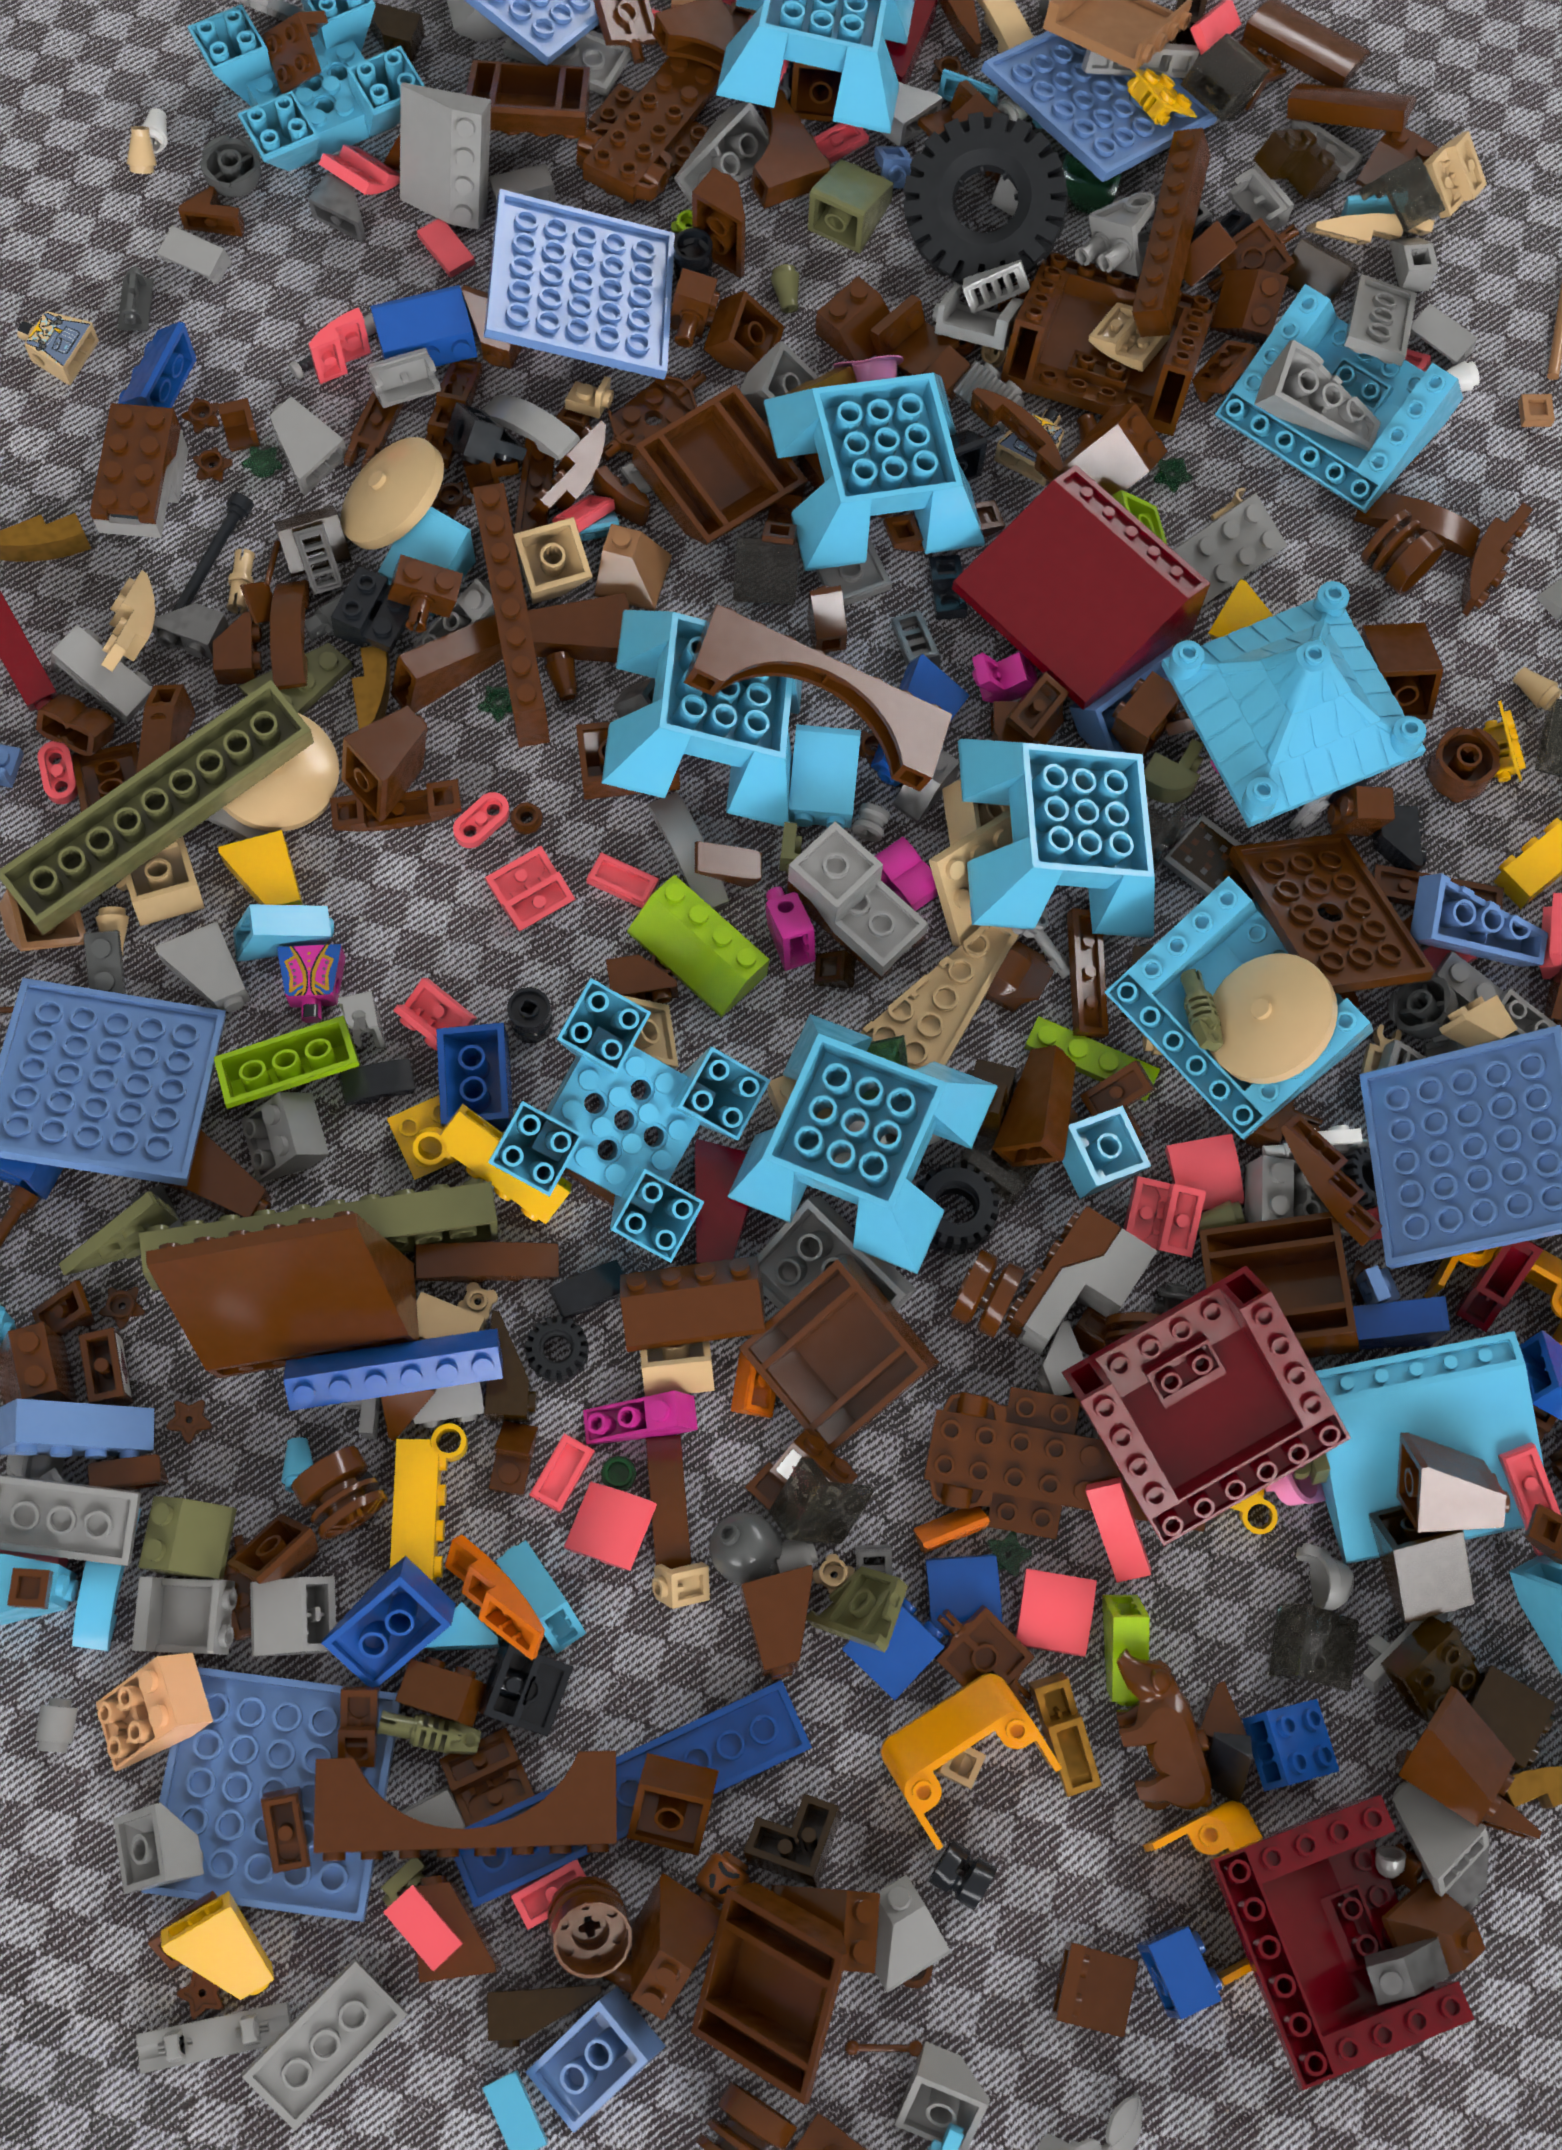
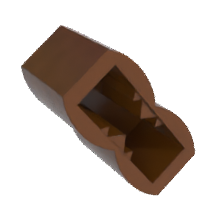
M60 694L38 710L36 730L51 741L64 742L71 750L78 754L92 756L113 740L116 721L100 709L87 708L77 698Z

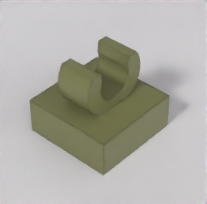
M1326 1453L1306 1464L1304 1468L1295 1470L1294 1478L1301 1480L1310 1476L1312 1485L1325 1483L1330 1472Z

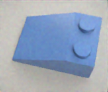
M616 1987L599 1999L525 2073L571 2131L575 2133L666 2046L622 1991Z

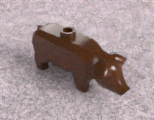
M1127 1648L1124 1649L1116 1662L1127 1688L1139 1701L1128 1709L1116 1710L1120 1725V1737L1124 1747L1146 1746L1149 1760L1153 1768L1158 1772L1151 1777L1145 1778V1781L1134 1780L1140 1801H1143L1146 1808L1155 1809V1811L1163 1810L1170 1804L1188 1810L1209 1807L1212 1803L1211 1773L1204 1751L1210 1750V1745L1205 1728L1197 1729L1190 1703L1177 1684L1167 1664L1157 1658L1152 1661L1136 1658L1129 1653Z

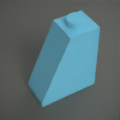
M250 904L233 930L236 961H249L278 956L277 947L326 945L334 934V921L332 918H329L328 906Z
M526 1540L517 1546L509 1548L503 1556L496 1560L502 1571L512 1580L531 1605L545 1629L544 1636L556 1654L586 1634L567 1600Z

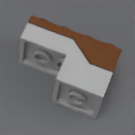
M111 403L90 509V515L98 533L162 538L168 503H179L188 456V447L174 408Z
M834 822L789 864L787 894L797 893L807 914L881 981L892 971L893 964L911 947L915 949L926 938L929 923L881 881L883 864L837 822Z
M1089 1206L1085 1207L1081 1215L1074 1212L1059 1237L1064 1241L1061 1242L1056 1239L1042 1263L1046 1267L1045 1270L1040 1267L1036 1269L1024 1290L1027 1297L1019 1295L1005 1319L1010 1323L1006 1334L1014 1339L1018 1338L1017 1341L1038 1355H1041L1076 1300L1086 1307H1091L1106 1318L1109 1315L1118 1313L1157 1253V1250L1123 1228H1120V1226Z

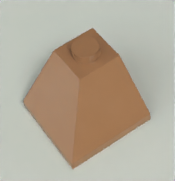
M611 524L601 554L595 596L605 597L626 593L628 605L655 611L672 555L643 532Z
M6 889L0 902V912L6 936L20 951L85 945L84 934L86 932L80 909L43 935L8 889Z

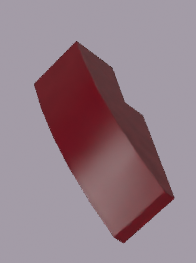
M1530 1240L1498 1247L1492 1259L1482 1268L1456 1306V1315L1487 1332L1503 1306L1506 1307L1541 1255L1543 1248Z

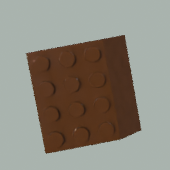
M472 60L465 94L491 99L490 132L491 130L503 131L508 135H518L521 132L533 133L538 137L560 134L569 139L586 136L590 101V67L550 64L546 66L534 63Z
M736 384L635 444L632 458L634 466L683 532L705 545H709L804 486L808 481L790 457L777 458L771 431Z
M1331 1212L1199 1230L1206 1288L1247 1266L1274 1295L1307 1358L1360 1351L1340 1225Z
M851 1255L837 1259L766 1322V1333L752 1335L738 1347L802 1427L810 1434L820 1438L825 1447L831 1452L835 1451L863 1429L939 1363Z
M757 1882L727 1888L691 2033L804 2105L809 2104L848 1954L842 1931Z

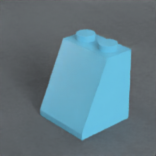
M430 507L414 528L392 544L378 573L387 577L389 585H391L395 567L402 554L462 573L463 579L476 562L471 530ZM429 612V615L432 617L436 615L434 613Z
M796 724L789 796L790 823H797V826L800 827L822 825L828 828L834 822H837L843 829L851 828L861 730Z
M0 1553V1626L67 1610L69 1602L75 1600L78 1592L79 1581L76 1580L77 1574L60 1564ZM13 1568L51 1570L53 1572L48 1609L20 1608L7 1605Z

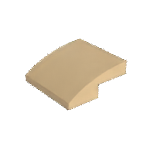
M1465 131L1447 142L1422 164L1440 218L1451 217L1464 201L1475 199L1487 185L1469 131Z
M1117 302L1089 335V342L1110 358L1143 372L1170 339L1171 333L1166 336L1141 338L1132 314L1133 306Z

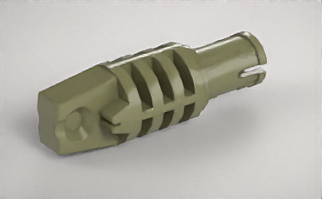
M1196 969L1186 970L1181 974L1180 980L1186 994L1183 1005L1191 1032L1200 1048L1216 1052L1223 1045L1221 1022L1213 996L1206 991L1202 974L1199 970L1197 972Z
M385 1710L382 1711L377 1734L408 1739L409 1744H412L414 1747L447 1754L475 1755L481 1738L480 1730L453 1720L421 1713L413 1718L386 1712Z

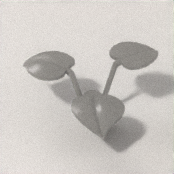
M1134 2092L1133 2096L1124 2099L1114 2109L1106 2127L1105 2138L1107 2143L1101 2146L1100 2142L1093 2138L1081 2142L1072 2140L1069 2144L1051 2134H1046L1041 2139L1037 2150H1133L1139 2139L1143 2120L1142 2103L1139 2094Z

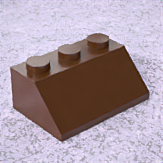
M713 167L692 191V228H699L710 235L712 240V262L741 279L744 276L745 213L739 184L731 175L722 173Z
M613 721L576 725L584 800L644 794L602 784L608 727ZM679 766L668 791L680 790Z

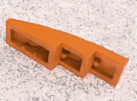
M462 1534L454 1538L444 1567L464 1581L461 1593L481 1608L478 1619L529 1659H535L545 1629L529 1602L512 1580L483 1551Z

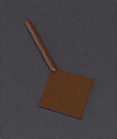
M279 540L274 542L264 582L240 585L254 624L270 622L273 595L269 586L280 548Z

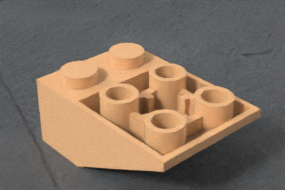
M193 1653L155 1657L96 1702L98 1719L102 1725L107 1743V1751L111 1757L114 1772L120 1771L194 1736L213 1722Z

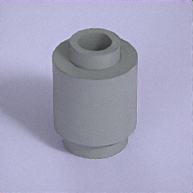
M804 1536L782 1542V1554L780 1559L775 1558L774 1563L771 1565L770 1568L773 1571L770 1576L818 1562L813 1542L806 1543Z
M49 1698L48 1705L41 1704L35 1740L38 1741L37 1750L67 1753L68 1744L73 1743L78 1708L71 1707L72 1700Z

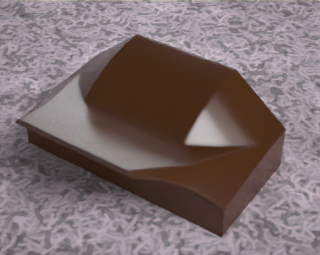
M1045 672L1024 694L1009 713L1005 722L1029 741L1036 740L1046 745L1064 722L1063 702L1069 692Z
M1016 940L996 973L985 998L1015 1013L1021 1004L1039 1000L1054 970L1045 962L1044 955Z

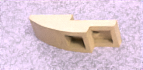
M142 570L135 580L130 577L128 578L110 608L115 614L109 624L115 628L102 649L107 655L101 665L112 672L123 656L134 662L152 632L155 620V600L149 577Z

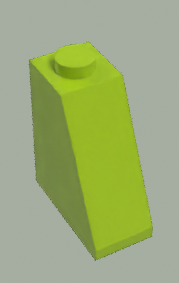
M1102 1595L1106 1689L1112 1702L1122 1706H1132L1139 1699L1127 1688L1116 1661L1126 1648L1132 1656L1149 1660L1150 1617L1138 1595Z

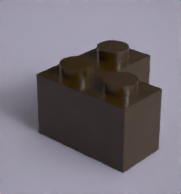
M1307 129L1274 130L1253 158L1271 180L1287 179L1304 199L1321 198L1341 172L1340 167L1335 163L1336 158L1333 154L1322 149L1316 142L1317 137Z
M977 1059L974 1070L969 1069L967 1074L998 1086L977 1136L996 1140L1015 1089L1016 1068Z
M804 1794L792 1828L756 1817L744 1849L747 1863L817 1888L842 1819L839 1805Z

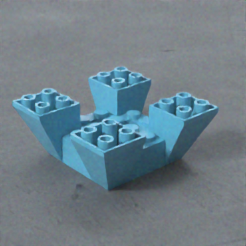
M301 0L305 12L325 11L328 20L326 25L318 29L319 33L310 37L321 73L284 94L281 93L267 47L242 4L187 26L188 31L213 74L252 107L237 114L265 163L290 172L320 159L323 153L332 154L341 150L343 144L351 146L394 128L400 122L402 82L425 87L401 46L367 60L361 54L375 10V2L373 0Z
M736 0L735 6L756 10V13L726 46L716 95L774 108L784 60L842 73L832 121L890 134L899 82L885 40L907 44L915 0Z
M926 373L818 387L764 400V407L777 458L818 453L825 481L791 513L793 524H797L796 537L805 571L865 563L870 516L914 510L917 525L923 538L922 545L925 554L984 546L985 539L971 486L956 459L950 435H954L956 429L941 376L935 373Z
M624 610L616 669L655 678L653 703L609 724L602 784L665 798L682 756L687 754L731 765L726 813L784 827V822H789L790 820L789 796L793 764L788 732L790 713L798 714L800 712L803 681L779 676L754 677L734 683L713 697L683 683L706 620L670 611Z
M959 739L958 751L962 802L1010 806L1013 843L967 862L972 925L1034 929L1056 885L1088 888L1092 934L1152 938L1154 936L1155 875L1143 754L1023 742Z
M590 978L556 1038L576 1057L546 1112L544 1113L521 1101L487 1163L548 1196L552 1194L565 1168L575 1172L615 1195L610 1225L611 1231L672 1263L704 1204V1201L669 1182L673 1172L699 1125L738 1141L771 1080L712 1046L683 1074L633 1046L651 1012ZM637 1080L642 1081L645 1085V1094L640 1099H635L631 1094V1086ZM591 1093L596 1094L600 1101L599 1108L593 1113L588 1112L584 1106L585 1098ZM620 1110L626 1111L629 1116V1123L623 1129H618L614 1123V1117ZM653 1126L658 1131V1140L655 1144L649 1146L644 1140V1133L649 1127ZM604 1140L610 1141L613 1147L612 1154L606 1159L600 1158L597 1152L599 1144Z
M809 1014L783 1072V1076L797 1082L777 1126L754 1136L728 1194V1198L791 1223L807 1185L858 1205L853 1243L854 1249L918 1274L944 1214V1209L912 1184L914 1176L933 1134L972 1149L998 1086L935 1061L916 1070L867 1052L872 1037ZM869 1090L879 1092L878 1096L872 1100L862 1098L864 1093ZM828 1108L833 1110L830 1117L826 1119L817 1118V1114L822 1109ZM855 1121L865 1123V1126L860 1131L852 1132L848 1130L849 1126ZM892 1133L898 1136L892 1144L880 1142L886 1134ZM842 1152L851 1154L850 1159L845 1163L839 1164L834 1162L836 1156Z

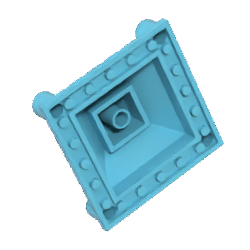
M1326 582L1319 588L1315 599L1256 622L1248 627L1241 628L1226 636L1214 639L1201 646L1194 641H1181L1175 645L1171 656L1162 661L1161 666L1248 828L1422 756L1426 751L1422 743L1426 737L1425 724L1415 716L1404 715L1403 710L1345 610L1350 594L1345 585L1340 582Z

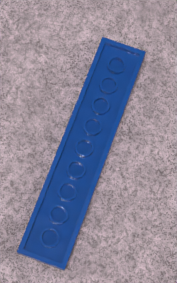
M782 1680L616 1757L617 1841L628 1835L638 1785L647 1753L719 1770L713 1794L715 1795L812 1749ZM556 1786L464 1829L485 1827L512 1819L541 1802ZM572 1846V1853L549 1854V1847H534V1855H512V1848H497V1856H474V1849L459 1850V1857H454L472 1905L476 1908L590 1853H587V1846Z

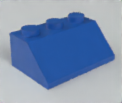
M460 285L370 306L383 360L425 347L435 367L478 357Z
M176 322L157 330L152 341L146 344L144 356L140 364L134 367L127 389L120 393L118 404L172 408L197 360L185 323Z
M504 1023L436 1029L441 1126H446L463 1103L499 1131L505 1132L513 1117L509 1036Z

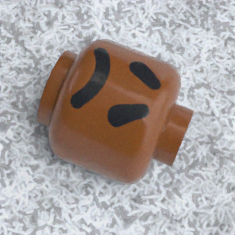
M726 1850L722 1854L712 1853L695 1878L696 1885L702 1890L699 1897L718 1908L720 1904L723 1905L727 1888L750 1883V1876L746 1872L749 1867Z

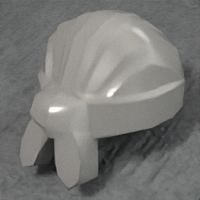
M1304 1543L1303 1547H1297L1296 1558L1299 1561L1310 1563V1584L1315 1607L1319 1611H1333L1345 1604L1354 1586V1575L1348 1565L1332 1557L1328 1550L1319 1546Z

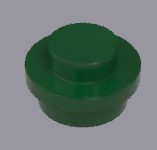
M615 1456L607 1460L603 1465L601 1478L605 1486L626 1491L636 1480V1468L628 1458Z

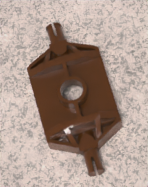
M698 370L688 380L684 381L666 375L664 380L655 378L653 383L613 415L612 411L609 410L608 421L613 438L611 442L604 446L602 457H605V460L608 461L618 451L633 454L635 444L697 408L694 390L707 381L704 373L701 374V371ZM650 417L661 419V423L658 425H649L645 421Z

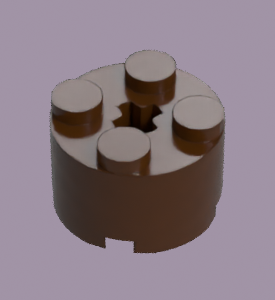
M1463 726L1448 731L1433 751L1426 767V775L1433 787L1455 803L1473 799L1483 793L1500 767V748L1498 743L1489 733L1476 727L1472 730L1463 729Z

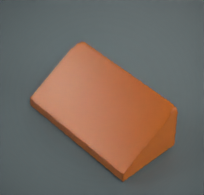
M740 1350L731 1411L773 1418L776 1393Z
M980 1506L970 1509H959L915 1527L913 1533L921 1552L925 1554L986 1529L990 1520Z

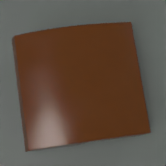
M503 1728L480 1739L475 1755L448 1754L439 1759L466 1827L535 1795L507 1728Z

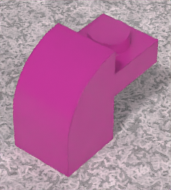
M1020 652L998 662L984 653L972 657L975 668L972 671L975 683L980 688L982 700L993 703L994 701L1019 699L1038 680L1034 664Z

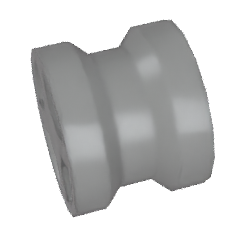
M861 804L858 811L860 817L854 821L852 831L862 839L873 842L881 841L884 835L883 826L889 822L890 813L885 808L876 804Z

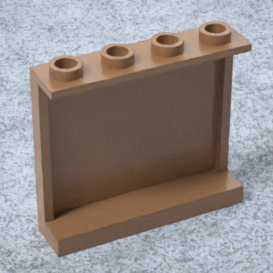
M1050 0L1043 29L1136 71L1144 63H1149L1152 56L1156 52H1161L1165 44L1173 41L1181 30H1186L1192 17V13L1189 12L1192 0H1187L1175 11H1171L1150 0Z

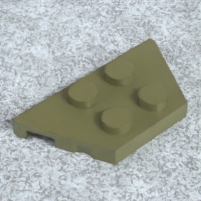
M149 1191L62 1260L59 1266L64 1276L124 1258H134L141 1254L139 1233L147 1232V1229L151 1226H171L178 1218L171 1206L165 1204L160 1198L156 1200L153 1192Z
M861 1566L843 1585L839 1586L829 1595L833 1603L819 1615L812 1610L806 1616V1621L815 1628L885 1653L889 1646L908 1585L899 1577Z

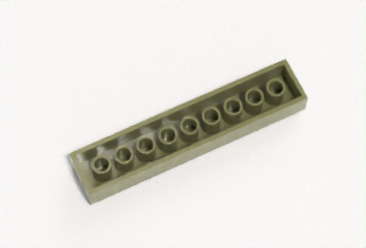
M269 680L0 869V880L44 935L312 745L314 740L311 729L272 680Z
M472 1179L465 1181L463 1186L449 1187L448 1184H437L429 1187L428 1191L415 1192L413 1189H403L396 1191L394 1196L380 1197L378 1194H368L361 1196L359 1201L345 1203L343 1199H334L325 1202L324 1206L310 1208L308 1204H300L290 1207L289 1211L275 1213V1210L266 1209L254 1213V1216L240 1218L239 1215H225L216 1222L205 1223L203 1220H190L184 1222L182 1227L169 1228L167 1225L151 1226L147 1229V1232L139 1233L143 1275L153 1291L160 1290L146 1266V1251L159 1249V1246L165 1243L189 1244L194 1243V1239L205 1236L217 1239L228 1237L230 1232L236 1230L261 1231L266 1225L298 1224L300 1219L309 1217L322 1220L333 1218L335 1213L341 1211L357 1213L402 1254L414 1252L415 1245L498 1239V1223L492 1182H484L483 1179Z

